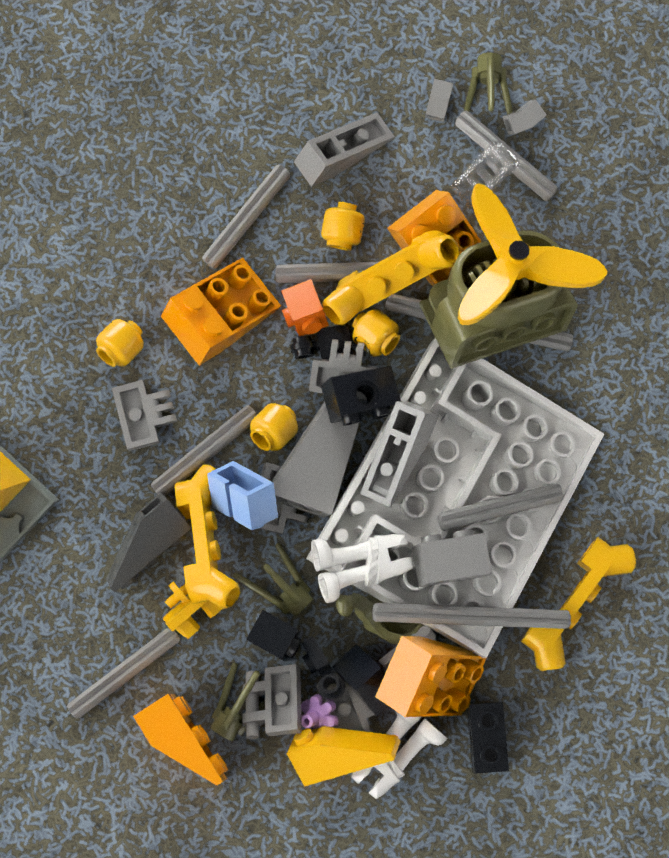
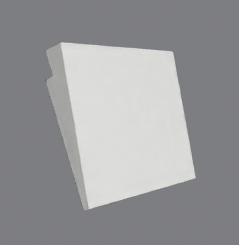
M434 338L400 394L401 401L414 403L439 414L423 454L392 507H387L360 494L390 416H388L318 539L326 540L329 547L334 549L367 542L368 537L374 538L375 535H406L408 545L388 551L390 561L412 557L414 568L401 575L383 580L379 584L373 582L368 587L365 586L364 581L353 584V586L384 603L513 608L604 433L483 358L450 369L436 338ZM556 483L562 488L563 499L556 503L446 531L441 530L437 516L444 511ZM473 529V534L485 533L492 568L491 574L481 578L456 582L450 580L449 583L419 587L412 547L421 543V537L441 534V539L454 538V532ZM311 550L306 559L313 563ZM366 560L349 562L325 570L328 572L343 571L363 566ZM421 623L484 659L487 658L503 626Z

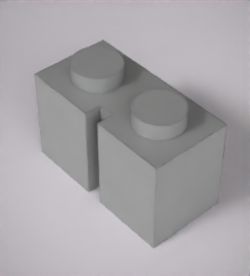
M473 529L454 532V538L441 539V534L421 537V543L412 547L419 587L449 583L450 580L456 582L481 578L491 574L492 568L485 533L473 534Z

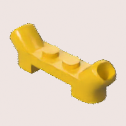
M437 230L425 232L412 239L411 245L360 273L356 270L342 278L338 282L336 290L323 300V310L332 323L345 325L357 313L439 269L453 267L460 255L459 246L455 239L448 234L445 235Z
M207 464L202 465L192 479L175 483L176 506L186 520L191 519L196 564L183 566L185 584L192 604L211 601L220 608L226 609L232 607L238 600L240 587L236 581L218 571L217 561L221 560V550L218 541L214 540L213 532L218 529L215 513L210 508L212 502L207 473L216 468Z
M596 537L577 562L587 572L559 609L570 612V630L582 616V613L578 610L585 601L591 603L600 592L602 587L598 583L602 577L632 573L636 568L635 553L631 546L628 544L610 546L601 538ZM529 628L521 639L524 645L534 651L536 668L540 671L561 669L566 664L561 637L564 629Z

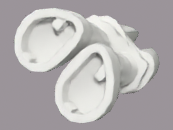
M375 535L374 538L368 537L367 542L334 549L330 548L324 539L312 540V558L317 572L349 562L366 560L363 566L337 572H324L318 575V584L325 602L331 603L336 601L340 596V590L347 586L364 581L365 586L368 587L373 582L379 584L383 580L401 575L414 568L412 557L390 561L388 551L407 546L406 535Z
M395 711L397 713L396 719L386 734L397 735L401 739L421 717H404ZM424 718L414 734L397 752L395 760L373 766L383 775L376 780L369 794L375 799L383 796L391 787L400 782V778L405 775L403 770L427 744L442 745L448 738ZM373 767L353 772L351 778L359 784L370 774Z

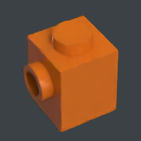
M311 279L281 291L287 308L282 310L288 328L295 326L298 336L315 334L322 328L329 326Z

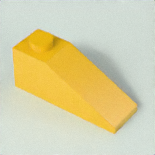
M326 726L313 730L306 728L302 730V733L294 735L287 751V756L305 787L393 761L401 741L397 735Z

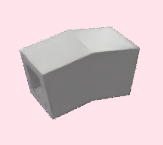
M434 79L425 118L440 122L445 121L454 83Z
M535 99L526 102L517 111L504 115L502 118L508 135H513L533 128L547 115Z

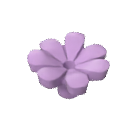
M320 694L313 695L310 700L306 699L301 704V709L304 712L301 715V725L311 730L323 726H337L339 722L338 717L330 714L336 709V704L333 701H327L322 704L323 698Z

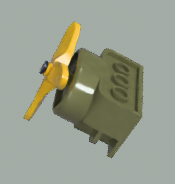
M480 183L474 186L471 200L477 221L488 240L465 249L451 268L449 278L434 284L430 290L429 298L421 300L419 303L450 369L566 331L578 307L570 288L596 286L607 275L605 266L591 256L560 248L555 241L541 233L517 231L508 211L492 190Z

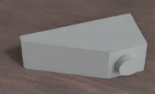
M378 112L309 140L294 163L312 187L337 176L391 141L395 136Z
M396 401L361 490V495L387 507H392L427 447L439 414L411 402Z

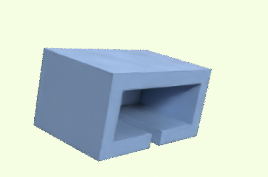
M235 461L207 473L212 508L229 518L233 517L236 522L250 530L261 528L266 523L278 518L273 482Z

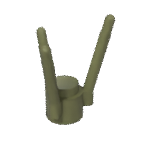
M491 52L479 55L477 57V66L472 68V79L464 111L470 112L478 79H480V83L487 85L488 110L494 111L495 84L500 81L507 114L512 113L513 108L506 80V68L502 67V56Z
M277 543L275 547L297 585L293 582L289 586L269 564H265L263 568L284 591L280 595L284 601H281L237 572L233 574V577L277 606L285 615L290 611L296 617L314 598L309 594L311 588L303 581L282 545Z
M236 662L232 663L217 708L211 716L214 722L210 727L214 732L229 741H233L237 734L243 736L246 731V727L241 722L242 714L239 713V710L260 676L259 671H254L233 707L227 706L224 710L238 668ZM265 700L259 704V711L265 710Z

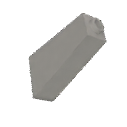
M324 401L271 481L274 483L276 502L322 518L332 515L359 423L343 426L342 421L331 423Z

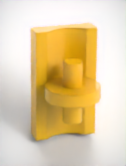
M173 581L168 586L174 593L165 603L170 608H174L163 617V620L172 632L176 629L181 635L189 639L200 628V625L191 616L201 607L212 618L222 608L211 601L192 604L187 595L186 584L179 588Z

